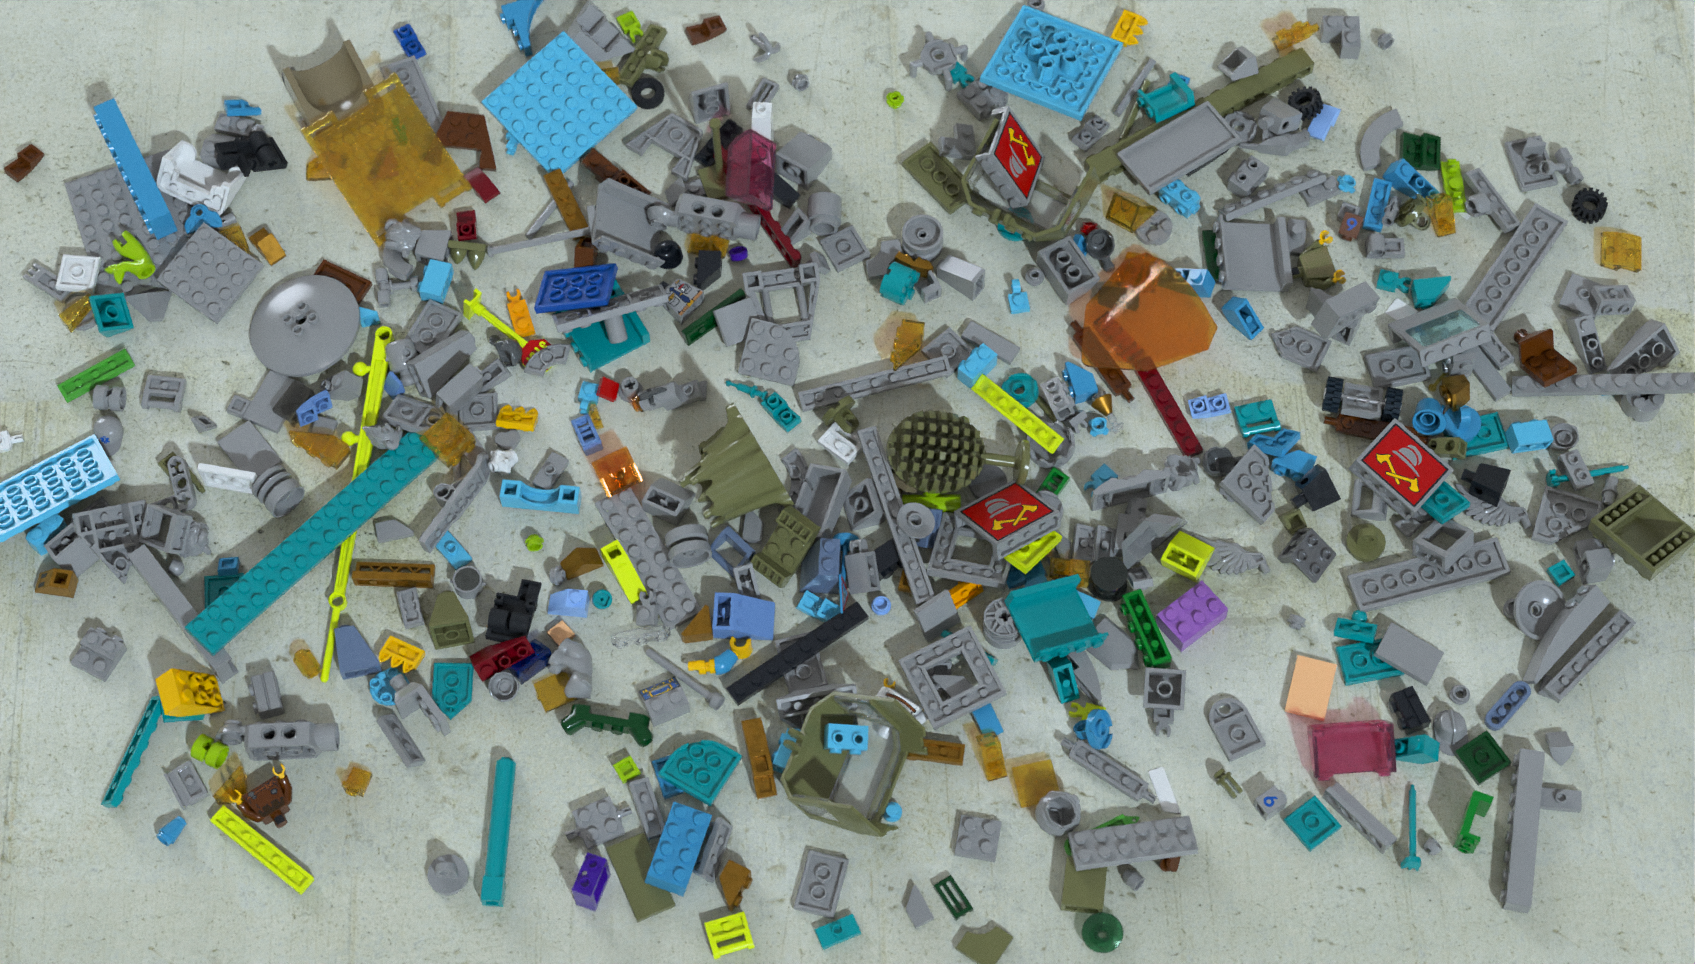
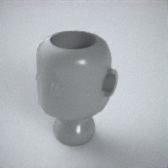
M400 339L388 343L385 347V361L388 362L390 371L400 374L399 380L403 383L404 387L414 385L415 383L405 363L417 356L414 342L411 339Z

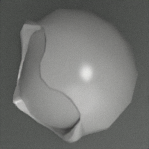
M1049 791L1039 800L1035 809L1036 821L1040 828L1047 834L1057 837L1072 832L1080 824L1081 807L1079 798L1075 794L1072 795L1067 792Z

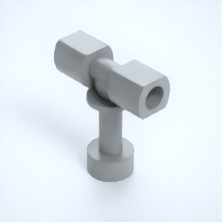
M1561 148L1554 154L1558 163L1554 164L1551 160H1543L1539 164V172L1542 175H1552L1554 171H1558L1560 174L1566 175L1571 185H1577L1584 179L1579 168L1572 165L1571 161L1573 158L1567 148Z
M387 268L375 270L376 282L380 289L377 292L380 308L391 306L390 295L394 294V290L411 288L412 292L418 291V276L410 277V281L393 283L392 279L389 280Z

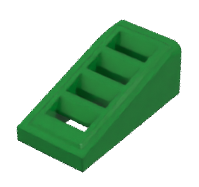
M1053 467L1036 493L1046 488L1059 496L1070 481V477ZM1053 477H1057L1062 482L1058 483L1057 481L1053 480ZM1051 482L1052 484H1054V485L1057 486L1058 488L1055 490L1054 488H1052V487L1049 486L1048 484Z

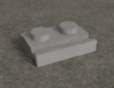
M190 760L173 769L172 772L164 774L183 810L187 806H192L209 796Z

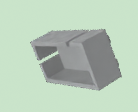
M810 463L805 476L807 482H803L794 508L821 527L813 544L820 538L831 539L852 482L846 469Z

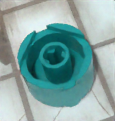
M893 262L888 268L891 270L888 275L885 274L879 293L885 299L899 305H905L907 299L911 300L914 296L915 290L913 287L918 282L920 273L898 262Z

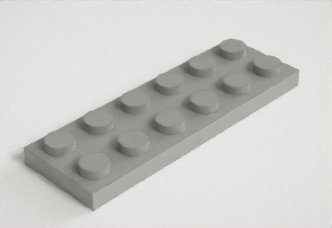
M414 55L380 69L419 158L427 154L443 119Z
M1189 816L1068 833L1076 871L1198 854V846Z

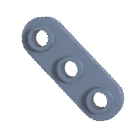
M1523 681L1513 683L1487 712L1484 719L1485 725L1494 731L1502 729L1528 700L1531 694L1530 686ZM1516 691L1522 692L1523 695H1517ZM1504 705H1508L1510 709H1505ZM1491 719H1496L1498 723H1493Z

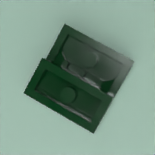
M1406 132L1401 134L1400 159H1405L1415 170L1438 171L1440 169L1441 137L1423 133L1421 136Z

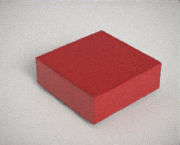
M606 377L600 378L596 395L610 402L616 401L619 383Z

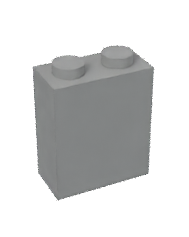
M469 363L436 393V407L448 419L482 391V371Z

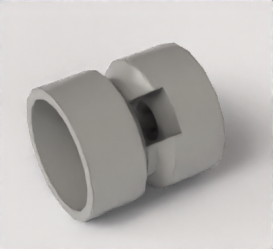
M96 385L93 392L94 409L107 410L110 408L111 411L122 412L127 398L125 387L113 386L110 389L107 385Z

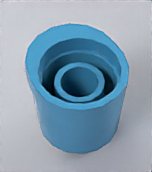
M1433 398L1420 400L1414 412L1413 427L1417 432L1424 435L1434 436L1442 433L1446 428L1447 422L1443 414L1446 406L1440 405Z

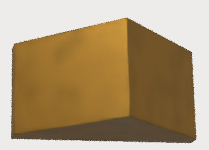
M575 548L560 562L561 567L565 570L567 581L604 566L597 548Z
M705 604L681 633L682 642L686 644L713 640L709 606Z

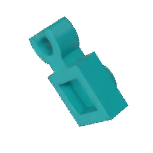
M956 62V67L950 71L953 78L952 83L956 84L959 81L963 89L968 86L966 81L972 83L975 80L972 75L967 74V69L959 62Z
M1381 269L1376 289L1395 293L1397 288L1402 293H1408L1410 287H1406L1403 284L1410 285L1412 279L1409 277L1401 279L1398 278L1399 273Z

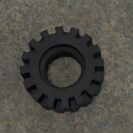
M1304 86L1302 90L1298 88L1297 92L1293 91L1292 96L1289 95L1288 105L1303 113L1302 121H1305V118L1311 120V116L1317 117L1316 113L1320 114V109L1323 110L1321 95L1316 88L1311 86L1308 89Z
M1592 187L1589 188V191L1587 188H1583V191L1579 190L1571 205V211L1574 212L1573 216H1578V221L1583 219L1585 224L1587 221H1589V224H1593V221L1595 223L1599 222V219L1603 218L1608 206L1607 197L1603 198V192L1599 194V190L1593 191ZM1589 201L1594 203L1596 209H1586L1583 206V202Z

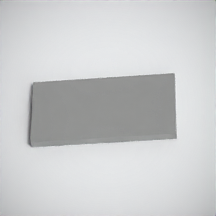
M1206 101L1118 152L1117 158L1150 196L1239 144L1241 138L1209 101Z

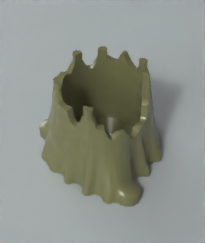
M734 402L726 406L727 424L722 432L703 449L704 454L701 455L700 461L684 473L685 478L679 481L682 488L689 484L694 486L697 483L702 486V493L698 502H711L709 509L702 512L706 519L713 515L719 516L710 523L713 529L765 506L779 504L786 508L789 505H794Z

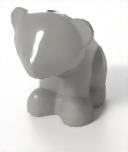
M566 638L551 655L548 661L551 665L549 672L556 675L566 672L572 675L564 689V693L568 698L591 699L593 672L591 654L582 644Z

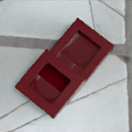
M479 167L463 176L464 181L485 204L500 194L494 183Z

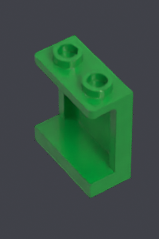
M1476 790L1473 791L1467 802L1453 846L1459 852L1465 854L1474 853L1481 837L1470 833L1471 825L1475 814L1485 817L1492 804L1493 796Z

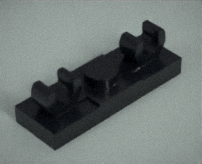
M728 119L720 128L721 145L725 150L743 132V128L731 119ZM713 136L695 156V161L705 168L715 164V159L713 158Z

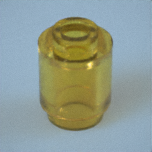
M300 649L294 654L293 662L304 677L312 679L321 672L319 662L309 649Z

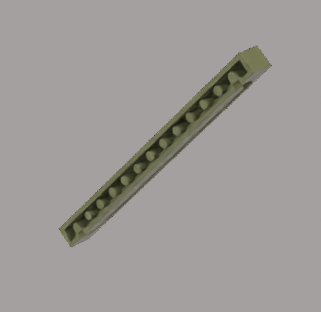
M1303 47L1297 50L1294 49L1286 56L1278 57L1272 63L1259 67L1258 74L1241 78L1236 82L1232 81L1226 87L1213 91L1209 96L1199 98L1195 102L1194 107L1159 123L1153 122L1149 127L1137 130L1132 136L1120 139L1116 144L1105 147L1101 152L1089 155L1085 159L1084 170L1087 173L1091 165H1094L1099 178L1098 184L1108 180L1109 176H1115L1127 170L1118 160V152L1204 102L1209 101L1224 118L1229 113L1232 114L1294 83L1295 79H1301L1311 74L1314 62Z

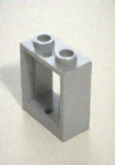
M147 504L139 542L167 553L184 555L193 516L163 505ZM164 514L172 516L166 542L158 540Z
M1452 519L1443 525L1435 520L1413 540V555L1446 571L1473 546L1474 531ZM1441 532L1457 539L1446 551L1430 543Z

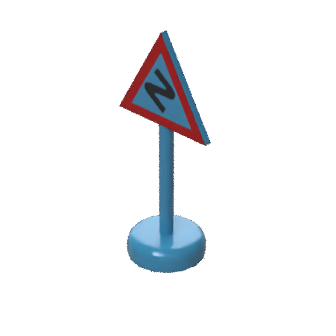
M838 533L832 538L840 539L841 551H843L841 574H839L840 613L844 612L849 596L845 585L846 568L844 555H847V552L850 551V541L859 539L858 536L851 533Z

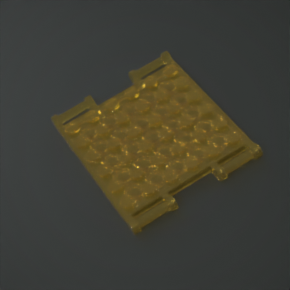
M395 72L389 74L390 77L372 88L363 90V94L370 104L339 122L334 112L330 110L326 113V116L308 127L304 126L299 129L377 247L382 246L383 242L386 241V232L380 236L376 232L384 228L387 220L397 219L398 222H402L404 219L403 215L432 197L437 205L443 208L447 202L458 195L472 190L470 183L465 179ZM394 83L396 88L380 98L374 99V94ZM330 121L334 125L314 138L310 136V133ZM459 181L461 183L459 187L443 197L439 196L440 192Z

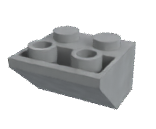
M660 478L650 485L642 499V507L645 512L678 526L696 493Z
M74 521L44 545L53 560L62 569L73 571L77 578L99 560V557L76 534Z

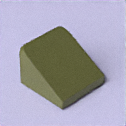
M1293 508L1278 516L1290 535L1297 532L1298 529L1307 527L1299 508Z

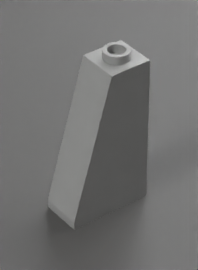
M460 330L405 362L420 396L432 397L476 351L475 338L470 332Z

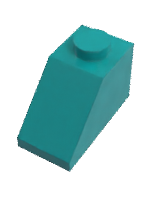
M1451 276L1413 280L1410 290L1414 309L1433 307L1448 289Z
M1057 656L1047 661L1049 676L1060 703L1064 704L1080 698L1070 660L1066 656Z

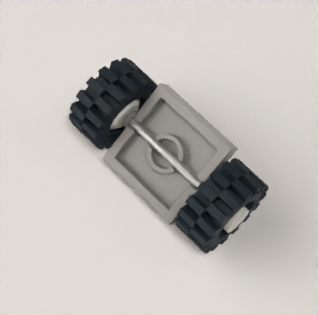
M1328 376L1323 394L1322 411L1337 413L1341 400V414L1379 421L1381 408H1383L1381 421L1391 423L1394 418L1399 419L1403 389L1387 387L1385 400H1382L1383 389L1345 382L1342 393L1344 379Z

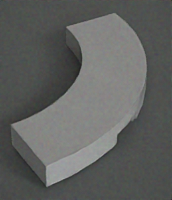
M1397 109L1386 112L1378 117L1366 130L1360 148V162L1363 171L1381 167L1379 149L1382 140L1389 133L1403 126Z
M794 448L781 459L791 479L789 496L794 503L793 508L803 482H807L805 476L808 471L807 463L797 448ZM781 505L778 508V512L781 513L785 507Z

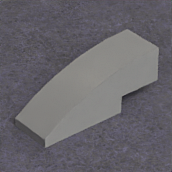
M1085 651L1069 653L1066 657L1072 663L1077 685L1093 704L1101 706L1102 697L1098 676Z

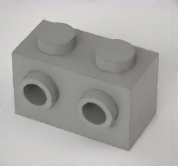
M1251 155L1247 160L1244 159L1241 162L1236 173L1232 172L1227 179V189L1240 199L1250 197L1267 178L1269 167Z

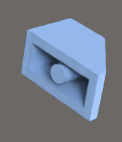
M565 589L550 594L548 614L587 618L590 602L588 590Z

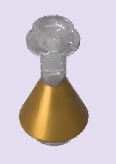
M1105 391L1095 394L1091 398L1093 401L1091 407L1107 417L1112 426L1110 428L1111 432L1113 431L1116 434L1122 431L1124 423H1119L1113 414L1112 395L1106 394Z

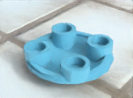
M392 667L379 672L369 682L372 698L377 703L385 706L395 705L396 692L389 682L396 675L402 674L407 683L410 684L407 676Z

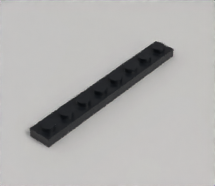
M855 602L846 608L843 613H838L728 686L726 691L736 705L739 706L867 621L869 616L860 604Z

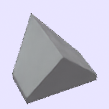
M147 292L127 296L126 300L149 322H158L164 319L172 292Z

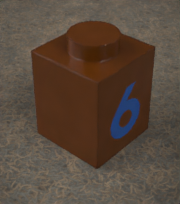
M1346 212L1338 235H1341V239L1352 242V239L1357 240L1364 217Z

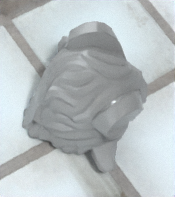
M389 219L384 226L386 231L385 248L401 252L403 258L407 257L421 236V228L410 224L407 219H403L402 222H398L397 219Z
M383 422L382 425L375 424V426L362 427L371 444L378 449L395 450L403 434L400 426H397L396 430H394L387 422Z
M1170 454L1166 457L1165 467L1161 471L1169 472L1168 488L1171 491H1179L1192 483L1196 485L1200 482L1197 465L1201 463V459Z
M192 519L184 555L180 554V557L198 556L202 552L207 555L211 554L208 546L209 527L206 524Z

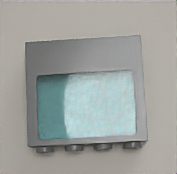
M1457 298L1388 324L1390 340L1393 343L1404 340L1419 354L1421 367L1491 341L1489 324Z

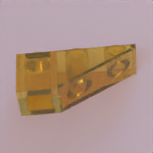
M902 319L901 327L897 326L896 338L898 339H894L893 350L895 351L891 352L890 362L894 363L893 371L898 370L921 350L925 322Z
M293 430L288 432L291 443L294 446L304 448L308 455L313 458H319L328 468L333 467L337 470L351 454L349 445L334 435Z

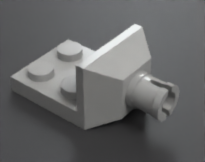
M398 674L390 680L389 684L396 692L395 705L402 719L421 708L426 717L429 716L432 721L431 724L437 733L441 731L444 736L451 733L446 717L422 684L413 682L408 684L402 674Z

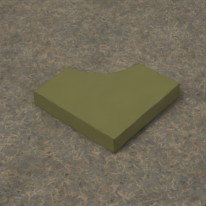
M998 926L984 934H974L967 931L956 946V950L977 964H997L1014 937Z

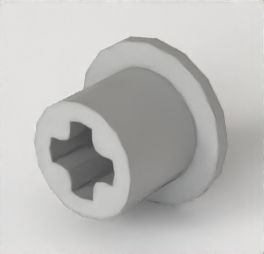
M626 377L619 387V396L625 402H636L640 399L638 393L643 391V387L634 377Z

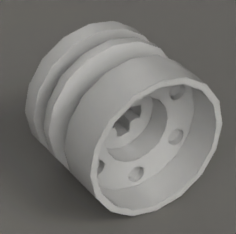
M281 465L267 469L252 486V494L277 518L283 517L294 510L305 494L304 488L297 480L292 479L291 474Z
M1006 598L992 601L984 612L983 635L991 646L998 649L1012 648L1022 639L1004 602Z

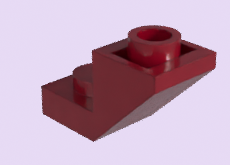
M475 210L456 212L458 241L477 239Z

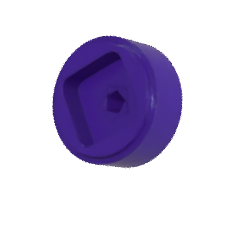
M744 246L733 247L729 251L730 259L732 261L746 259L748 257L747 248Z

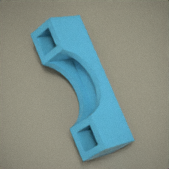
M502 479L499 497L502 507L579 514L582 494L580 487L560 485L556 489L542 490L530 487L522 481Z

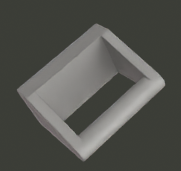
M1244 46L1235 48L1218 65V69L1233 81L1259 73L1256 56Z
M1355 479L1351 517L1386 521L1388 504L1375 492L1373 494L1372 509L1359 510L1361 489L1368 486L1360 479Z

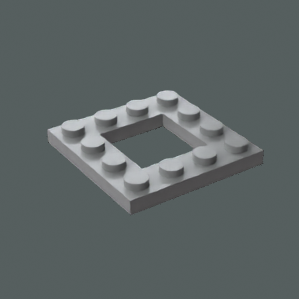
M944 512L927 567V575L1005 589L1011 564L1004 558L997 560L992 554L989 566L952 559L958 535L986 539L967 524L958 528L955 527L954 514Z
M971 625L898 660L934 730L1007 695ZM962 654L978 685L946 701H942L927 670Z

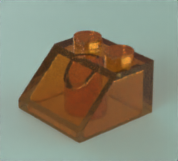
M623 446L590 462L608 498L643 481L627 446Z

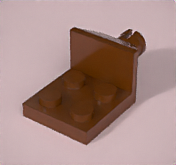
M1551 328L1531 334L1525 329H1520L1521 332L1519 330L1515 332L1513 339L1519 346L1520 368L1544 388L1577 373V367L1554 349L1553 330Z

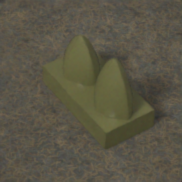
M448 240L450 255L455 264H459L466 256L467 251H469L470 264L476 270L482 264L485 253L488 254V245Z

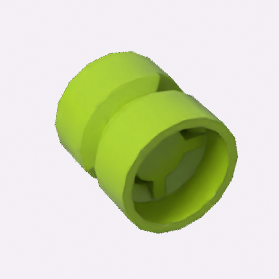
M201 734L195 740L190 756L200 762L205 761L206 765L218 769L223 765L228 756L229 746L220 741L215 742L214 738L206 734Z

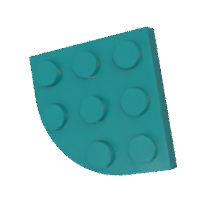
M701 740V742L686 743L672 753L659 772L658 777L711 807L740 763L742 755L715 741Z

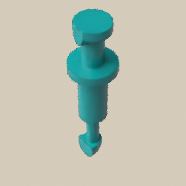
M729 380L725 383L728 387L731 385L741 392L750 394L751 398L758 396L765 400L768 396L767 391H758V387L755 385L750 387L741 383L735 384Z

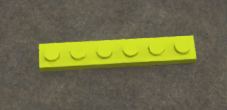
M982 374L971 388L1051 454L1056 451L1064 440L1061 435L986 375Z
M224 805L210 819L214 826L300 895L315 880L313 876Z

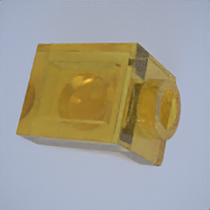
M353 766L347 781L342 782L345 793L352 797L357 795L363 797L373 775L371 772Z

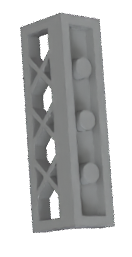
M1338 782L1325 790L1322 798L1381 854L1386 852L1397 841L1398 838Z

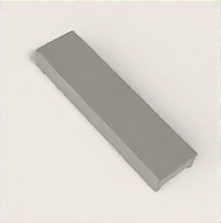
M145 544L132 553L127 554L137 573L220 682L224 684L225 681L237 674L238 670L230 661L232 658L224 648L212 656L185 630V626L198 614Z

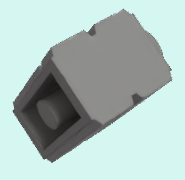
M274 671L252 676L250 678L252 684L248 685L250 695L255 696L256 702L252 703L255 714H259L263 720L284 714L281 693Z

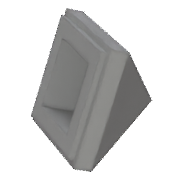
M205 415L191 418L198 433L217 428V424Z

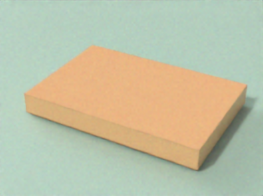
M1297 655L1284 712L1324 721L1337 664Z

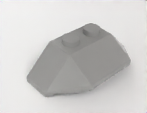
M829 684L791 692L776 699L779 719L791 727L801 730L811 706L833 691L857 694L856 685ZM846 700L853 707L857 708L859 705V701Z

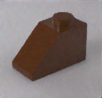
M581 237L575 246L574 268L596 265L598 249L592 244L591 238Z

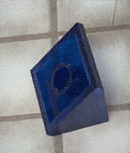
M536 638L529 642L535 653L508 667L521 685L550 665L548 661L552 655L551 650Z

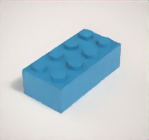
M673 802L644 883L684 896L712 815Z

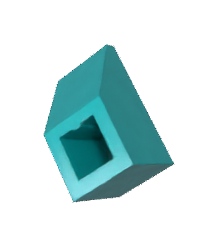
M1426 734L1393 739L1390 759L1416 764L1438 762L1440 742Z

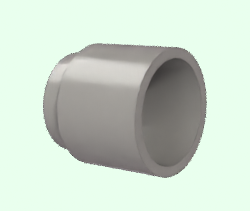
M818 192L808 198V219L811 222V232L816 235L829 236L838 231V227L841 225L842 200L840 196L831 192Z

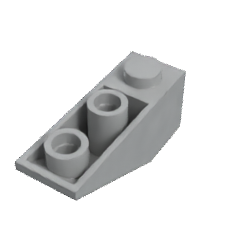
M1583 314L1567 319L1566 322L1571 339L1588 374L1606 370L1607 365L1592 314Z

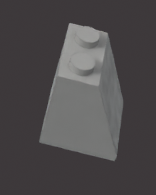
M799 132L776 153L777 174L809 190L832 159V148L824 142L817 141L810 134Z

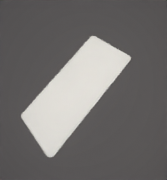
M1160 767L1150 770L1148 773L1162 810L1180 813L1164 768Z

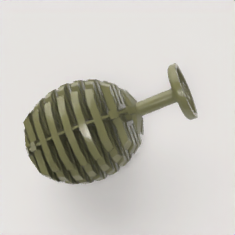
M922 410L912 414L910 417L907 416L901 420L897 427H894L886 444V453L889 465L892 466V473H895L900 480L902 479L905 485L931 494H946L947 492L952 493L961 490L962 487L965 488L971 484V481L975 480V477H978L984 464L1013 468V480L1019 485H1024L1029 470L1030 443L1028 440H1021L1017 445L1015 456L986 453L983 439L980 438V431L972 424H969L970 422L964 415L958 417L957 414L942 410H926L925 412Z

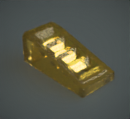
M90 293L58 315L62 324L70 333L75 330L92 309L89 301Z

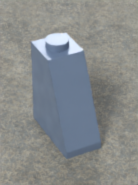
M342 625L334 629L339 670L343 680L377 674L382 671L380 662L354 625Z

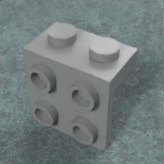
M1448 329L1443 330L1440 341L1450 337ZM1475 351L1456 354L1443 359V373H1446L1447 377L1465 375L1467 378L1471 376L1477 359Z

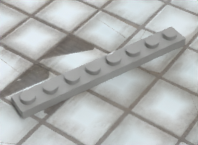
M946 355L798 392L802 411L807 412L838 404V401L848 395L853 399H858L950 376L952 373Z

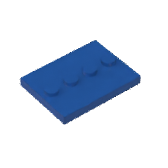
M616 263L545 271L534 306L536 314L608 306L618 271Z

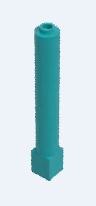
M501 757L500 760L496 761L485 875L483 876L481 890L483 906L504 907L505 873L516 762L510 757Z

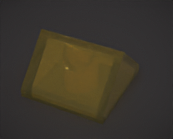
M1114 192L1105 217L1106 220L1133 233L1155 214L1158 209L1132 194Z

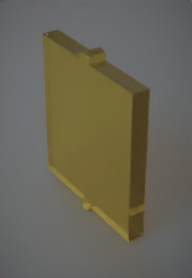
M561 672L533 683L538 694L537 699L541 701L546 713L578 700V698H568L564 693V689L569 681L566 672Z

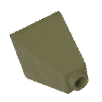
M446 590L438 594L429 621V629L435 650L475 643L469 617L454 591Z

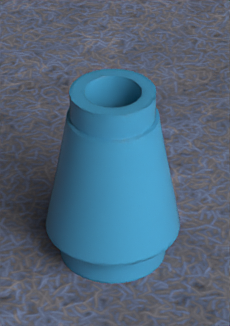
M177 816L159 829V833L156 836L165 846L174 844L187 823L182 817Z

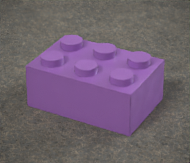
M1202 580L1159 612L1156 616V623L1158 628L1182 652L1223 621L1227 616L1228 608Z

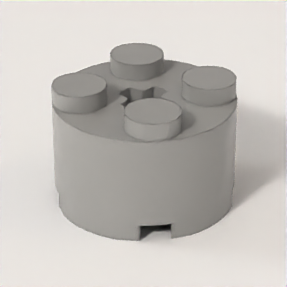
M1665 394L1623 395L1621 399L1622 411L1626 416L1634 418V421H1650L1658 414L1664 402Z

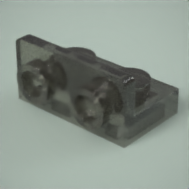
M294 380L273 407V413L286 419L292 427H295L299 424L296 410L315 395L314 391Z

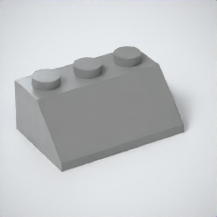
M1070 235L1038 251L1036 263L1065 305L1082 298L1100 280V277Z

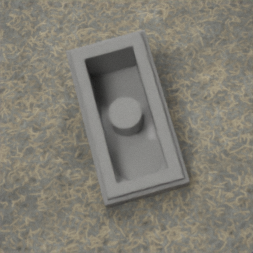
M499 358L482 370L483 388L478 394L487 392L512 376Z

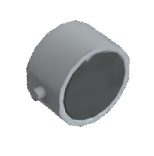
M472 566L459 568L454 573L453 579H450V583H453L457 595L464 599H473L479 596L483 591V586H486L480 571Z

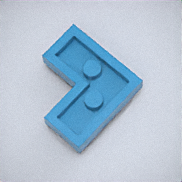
M1283 428L1275 437L1256 434L1247 442V448L1249 450L1255 444L1265 454L1283 457L1301 439L1300 432Z

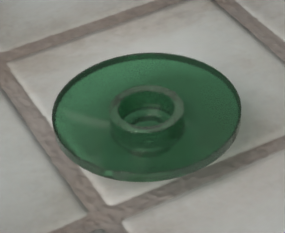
M1095 913L1088 917L1083 924V941L1094 952H1112L1122 942L1123 927L1120 921L1109 913ZM1104 932L1106 937L1100 938L1098 934Z

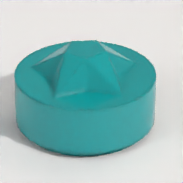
M598 590L592 596V603L597 609H606L612 603V595L607 590Z

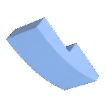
M1323 104V110L1320 109V114L1316 113L1317 117L1313 118L1307 130L1310 137L1321 141L1325 140L1330 127H1334L1341 111L1326 104Z
M1226 393L1207 398L1205 395L1188 400L1192 419L1210 418L1231 413Z

